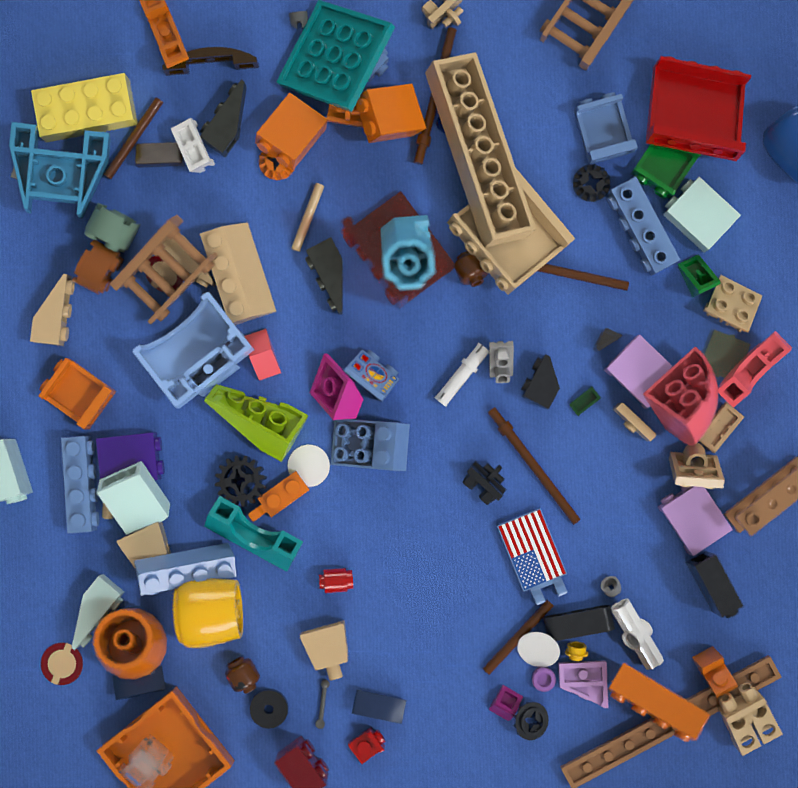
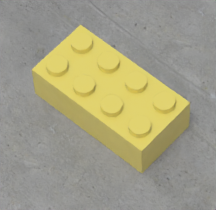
M125 73L31 90L39 137L46 143L84 136L85 130L105 132L132 127L138 124L130 80Z

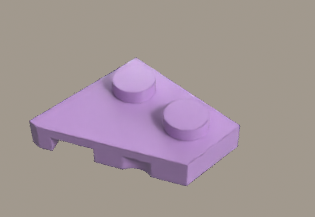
M606 661L558 662L560 688L590 700L603 708H608Z

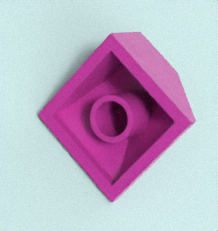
M324 354L310 394L333 420L356 419L363 402V397L350 377L329 354Z

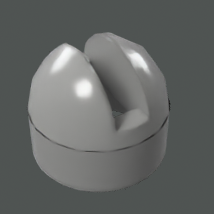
M606 577L601 583V589L608 597H615L620 594L622 588L616 577ZM613 585L614 589L610 590L608 586Z

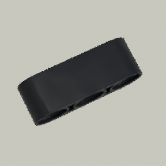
M611 605L595 606L543 617L546 634L555 641L598 634L615 629Z

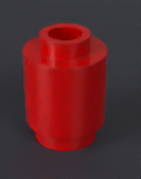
M346 568L323 570V574L319 575L320 589H324L325 593L347 592L348 589H353L352 570H346Z

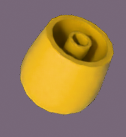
M208 578L205 581L199 582L193 580L185 582L178 586L177 589H174L173 618L179 643L187 648H202L242 637L243 604L238 580Z

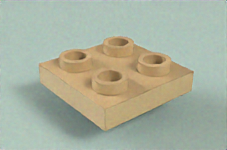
M696 443L694 446L687 445L683 453L670 452L669 463L675 485L682 487L697 486L706 489L723 488L725 480L717 455H706L705 449L700 443Z

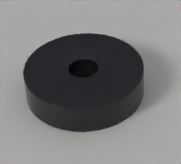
M265 689L258 692L250 705V714L253 721L258 726L267 729L275 728L282 724L288 714L286 697L275 689ZM265 706H273V712H267Z

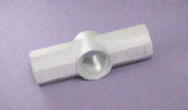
M622 599L615 603L611 610L624 631L622 635L624 644L636 651L646 670H651L661 665L664 659L651 638L653 633L651 625L639 618L629 599Z

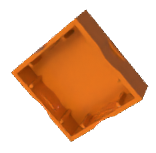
M177 686L97 750L116 777L128 788H206L230 769L235 761Z

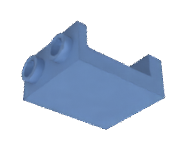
M608 93L601 96L602 99L597 101L586 99L579 102V106L574 110L589 165L634 153L638 148L636 140H632L622 105V94Z

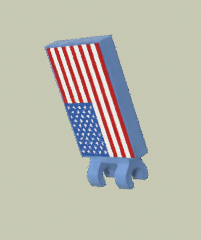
M541 508L496 525L523 592L531 591L536 605L546 602L541 589L551 584L554 585L558 596L568 593L561 578L567 575V572Z

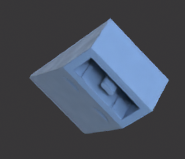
M353 419L334 420L331 465L406 471L410 424Z

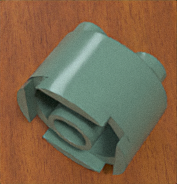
M97 203L85 226L84 235L96 241L97 239L105 241L104 246L115 252L120 251L124 253L125 250L128 251L141 225L115 209L109 211L106 209V205Z

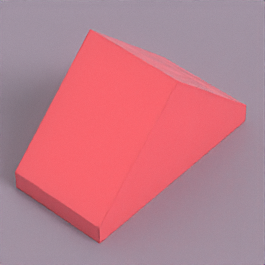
M267 329L244 336L255 349L249 354V358L259 381L281 374Z

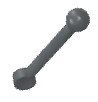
M326 679L321 681L322 695L319 719L315 723L318 729H322L325 726L323 717L327 688L330 686V682Z

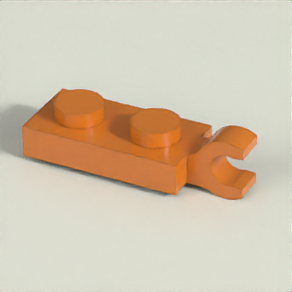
M295 471L264 493L262 497L257 498L261 505L251 511L248 516L253 522L265 513H268L272 518L310 489L297 471Z

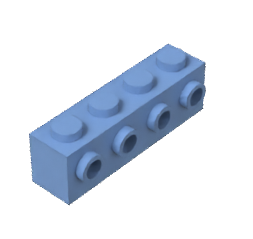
M637 177L611 189L608 192L609 197L607 201L611 209L618 212L620 216L618 219L619 224L624 231H628L631 237L629 239L630 245L642 257L640 263L645 272H650L652 276L680 261Z
M91 436L61 438L67 533L95 531L97 526H99V513L96 512L98 494L97 489L94 488V478H96V467L93 464L92 458L95 452L93 440L91 441Z
M229 543L134 560L136 579L141 595H154L158 592L174 590L183 583L193 580L199 582L205 581L208 578L229 579L236 577L235 557Z

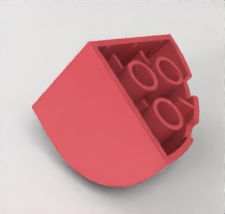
M694 347L645 391L643 395L665 430L685 444L694 446L706 433L714 418L718 403V386L714 371L707 358L698 348Z

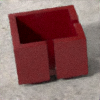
M302 736L280 750L274 763L292 788H323L327 785L329 775L327 771H329V768L322 758L318 760L314 756V746L308 739L304 740Z

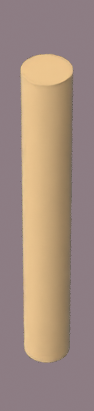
M316 183L291 247V249L298 252L301 250L324 186Z

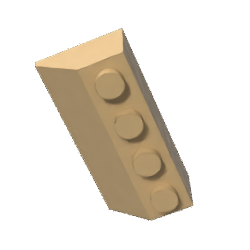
M248 222L222 226L200 233L207 257L214 252L218 255L213 261L215 266L211 270L225 313L233 324L237 325L277 312Z

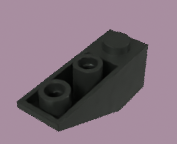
M242 79L238 84H233L228 92L229 97L224 103L221 102L214 111L215 116L211 122L207 121L200 130L202 141L224 157L228 155L240 136L247 89Z
M330 237L307 249L308 256L305 257V260L311 270L316 269L319 275L316 281L322 291L327 290L330 298L326 300L333 312L337 310L339 315L343 314V260Z

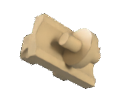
M429 0L422 6V12L428 19L427 25L433 29L445 17L447 18L442 22L445 27L451 23L455 26L461 24L458 16L463 10L460 7L455 8L463 0H442L444 3L439 8L432 0Z

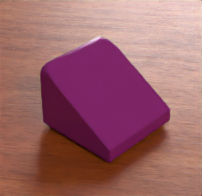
M502 685L489 710L510 721L516 714L523 696Z

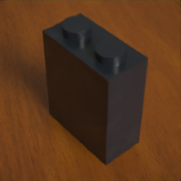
M705 551L686 561L711 611L722 618H731L739 613L738 609L744 607L717 555Z

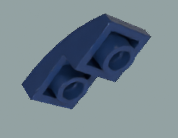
M162 665L157 667L151 674L138 679H122L116 675L112 676L116 700L138 697L141 694L159 692L166 689Z
M356 690L352 714L402 724L406 700Z

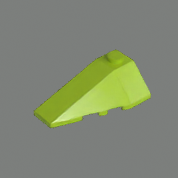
M216 384L204 402L259 450L282 462L293 446L309 415L289 404L280 402L277 405L266 402L267 398L260 396L258 399L246 396L242 391Z

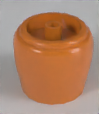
M124 608L108 614L100 621L94 633L93 644L98 661L109 673L122 679H138L151 674L160 666L167 651V636L163 625L153 614L140 608Z

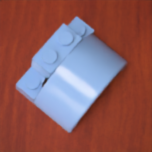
M206 292L201 296L199 306L184 322L160 339L146 345H138L133 349V353L172 404L180 409L196 395L199 394L204 397L216 384L219 385L240 369L237 363L255 349L241 331L236 328L211 294Z

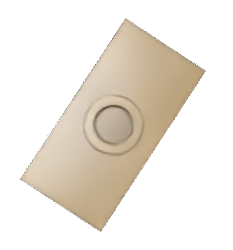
M724 402L715 413L710 427L699 442L712 453H716L743 420L744 416L730 404Z
M618 403L613 408L625 421L623 425L630 432L634 433L636 431L643 439L649 442L655 438L656 433L624 403Z

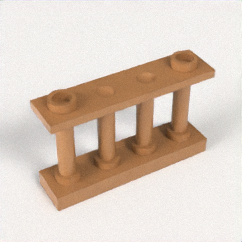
M565 0L552 20L547 19L540 29V32H542L540 41L544 43L547 37L551 35L578 53L579 58L582 59L579 67L587 71L634 0H619L621 2L617 8L613 6L610 8L600 0H582L605 16V19L608 21L604 27L600 25L599 27L595 26L568 8L572 0ZM562 15L593 35L591 38L594 39V42L590 47L588 45L583 46L555 27Z
M178 215L170 218L110 283L116 291L123 286L126 289L129 287L155 313L147 321L149 324L154 323L157 319L160 322L163 321L170 314L168 308L202 272L206 275L215 266L213 261L218 256L214 252L205 258L180 233L181 230L178 227L184 221ZM168 238L170 240L173 239L199 265L192 274L165 250L166 246L163 243ZM152 255L155 257L159 256L184 281L177 290L150 265L149 259ZM138 271L144 272L170 297L162 306L135 281L134 275Z
M798 456L723 514L737 533H741L745 529L750 536H753L798 500Z

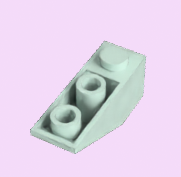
M104 574L98 576L83 594L72 643L74 650L80 647V645L84 648L93 638L90 633L95 627H98L100 621L106 617L105 615L110 609L115 611L123 602L121 596L124 594V591Z

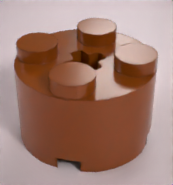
M93 240L90 244L94 247L91 251L86 249L74 271V274L78 276L73 277L72 281L99 295L105 291L108 292L111 287L110 283L113 281L111 276L115 270L119 271L124 259L120 257L121 253L118 251L115 252L104 246L105 244Z

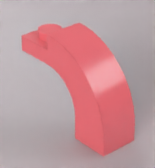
M774 331L761 344L756 345L728 373L718 386V393L734 408L751 393L757 381L791 351L792 347Z

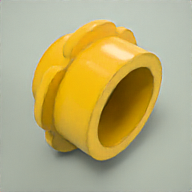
M578 641L569 642L565 654L569 656L570 660L582 661L583 657L588 656L586 651L587 645Z

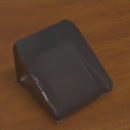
M609 328L603 329L593 351L598 352L622 337V335Z

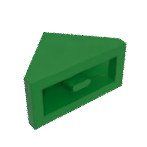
M699 254L678 264V268L692 297L721 284L719 278Z

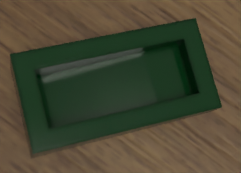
M591 386L569 405L579 416L600 400L601 396Z

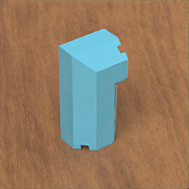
M428 215L396 217L380 228L384 274L388 280H392L400 289L421 288L428 277L435 273L434 253L428 231Z

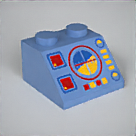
M361 350L344 372L380 401H383L400 380L397 377L399 372L389 364L386 367L378 362L380 357L371 350H368L367 353Z

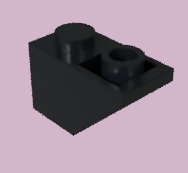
M545 354L542 358L537 357L532 367V370L535 372L531 379L526 378L521 390L524 391L523 398L548 410L560 387L551 358Z

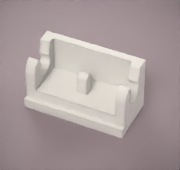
M189 118L171 128V131L189 171L202 173L206 170V166H213L215 163L213 159L209 158L196 128L198 127L197 122Z

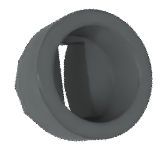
M307 11L289 13V21L292 27L298 29L297 23H301L302 28L305 27L308 22Z

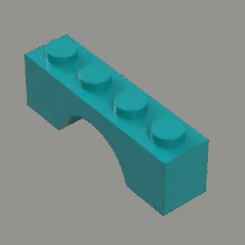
M221 496L218 497L210 510L204 525L209 530L286 572L303 543L300 539L283 530L271 532L257 527L244 516L241 507Z

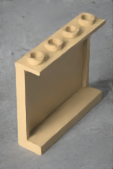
M517 169L516 171L536 230L527 238L485 248L482 245L469 204L457 214H453L447 222L451 232L455 236H459L464 242L466 250L476 256L480 261L482 269L490 273L495 279L497 287L501 291H505L507 295L575 240V237Z

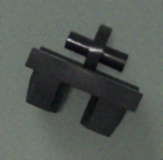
M475 461L468 469L467 475L463 480V484L471 490L478 483L485 488L479 497L486 505L495 499L499 501L507 490L501 485L505 479L499 474L503 468L500 465L493 468L487 463L482 467Z

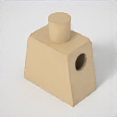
M162 522L151 524L116 541L134 568V560L171 554Z
M345 621L301 632L300 639L314 669L326 668L329 680L343 677L340 664L348 662L349 659Z

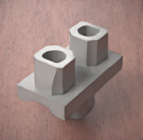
M502 341L497 343L489 342L490 377H495L496 383H509L510 376H513V341L506 343Z

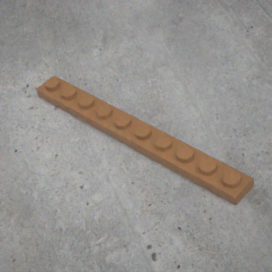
M767 655L732 674L738 687L728 693L733 698L741 695L738 688L746 682H749L754 688L759 690L782 678L771 656ZM710 687L685 699L710 714V716L719 711V699L716 698ZM651 717L560 766L571 788H577L674 736L675 730L667 727V729L659 727L652 722L654 718Z

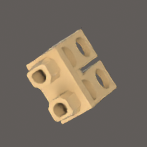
M749 682L740 685L738 688L741 693L740 696L733 698L730 693H726L718 698L720 703L718 710L731 735L730 738L734 746L742 756L761 747L758 738L763 744H766L783 735L764 697ZM773 728L770 734H762V732ZM752 739L751 744L747 746L741 745L742 743Z

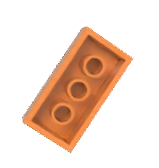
M625 663L622 664L608 689L612 692L610 697L622 704L624 701L629 702L633 705L631 708L633 711L641 716H645L646 713L652 716L654 724L663 729L670 727L675 730L673 735L684 742L689 740L696 741L710 716L707 712Z

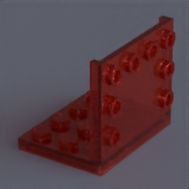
M401 191L354 226L350 216L341 221L343 226L341 231L344 240L350 248L355 247L358 255L366 262L372 274L385 288V295L392 305L397 304L399 308H402L454 269V262L428 228L434 253L435 273L428 277L421 288L400 289L392 280H388L385 277L380 228L396 217L419 216Z

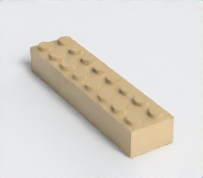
M477 53L433 61L425 75L482 245L488 248L527 238L536 230Z

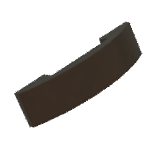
M206 47L187 52L188 60L170 68H167L165 64L162 65L166 76L190 74L189 65L233 61L236 70L259 68L257 57L241 50L226 47Z

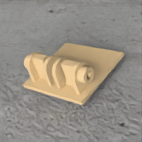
M720 275L719 280L721 284L715 287L711 299L705 305L703 311L706 312L707 316L719 318V322L726 321L725 325L728 326L730 324V326L738 329L739 332L744 331L748 333L762 295Z

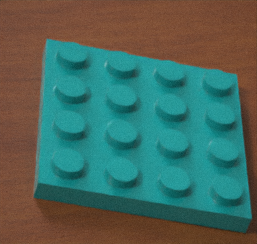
M318 0L276 83L281 87L352 112L395 26L391 22Z

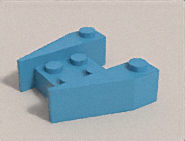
M12 122L9 147L26 212L31 213L33 199L78 204L77 216L79 219H83L109 162L111 142L109 133L85 130L83 154L38 149L39 131L37 125Z

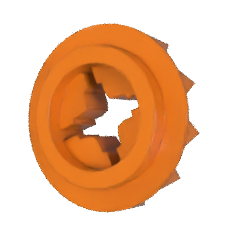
M261 152L259 155V167L262 173L272 180L286 179L294 171L288 166L284 167L281 164L274 170V163L270 159L275 157Z

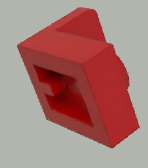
M369 727L350 741L348 746L360 763L363 764L378 752L382 753L385 750L383 743L386 741L379 730L374 731L372 727Z

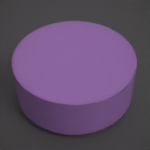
M539 667L532 674V683L537 690L546 692L555 686L556 676L550 668Z

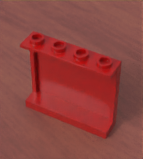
M660 56L653 67L646 143L737 161L746 150V143L741 142L745 85L751 79V75L738 70L730 71L721 69L718 66H706L695 61H683L671 56Z

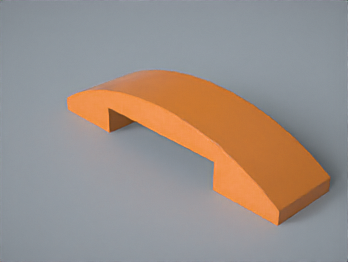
M140 0L166 67L170 68L188 60L187 51L166 1Z

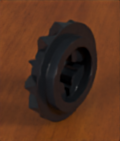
M596 164L583 166L576 172L573 179L575 193L581 199L588 202H595L604 198L611 186L610 175L605 171V168ZM589 174L590 177L592 176L593 180L601 179L595 185V190L592 188V186H583L589 181Z
M526 702L524 706L519 707L518 713L514 715L516 720L513 726L516 728L517 734L523 739L536 740L547 729L548 713L543 705L537 702ZM525 718H533L537 723H528L525 721Z

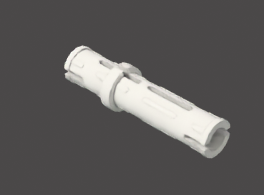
M478 343L466 359H462L461 366L434 398L446 407L472 373L478 371L477 367L489 354V350Z

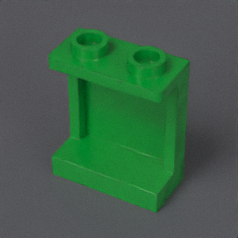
M650 144L631 174L637 177L641 185L646 186L647 184L654 189L653 192L663 199L666 197L670 199L674 196L677 188L701 154Z

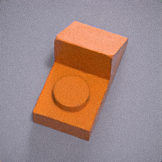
M713 646L692 657L716 698L738 687L724 663L723 656Z

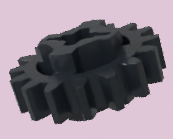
M236 455L234 462L231 459H226L227 466H219L222 473L215 474L217 478H220V482L215 483V486L221 487L217 494L219 496L226 495L224 499L232 500V503L237 506L240 502L242 507H247V501L255 504L254 497H262L263 495L259 491L267 487L262 484V481L267 479V476L260 474L264 468L261 466L256 467L258 461L253 459L250 462V457L244 456L243 460H241V457ZM244 466L249 467L254 474H248ZM233 470L232 474L227 478L229 472ZM241 477L245 478V482H242L241 485L237 484ZM255 484L253 490L249 493V489ZM228 488H233L238 497L231 494Z

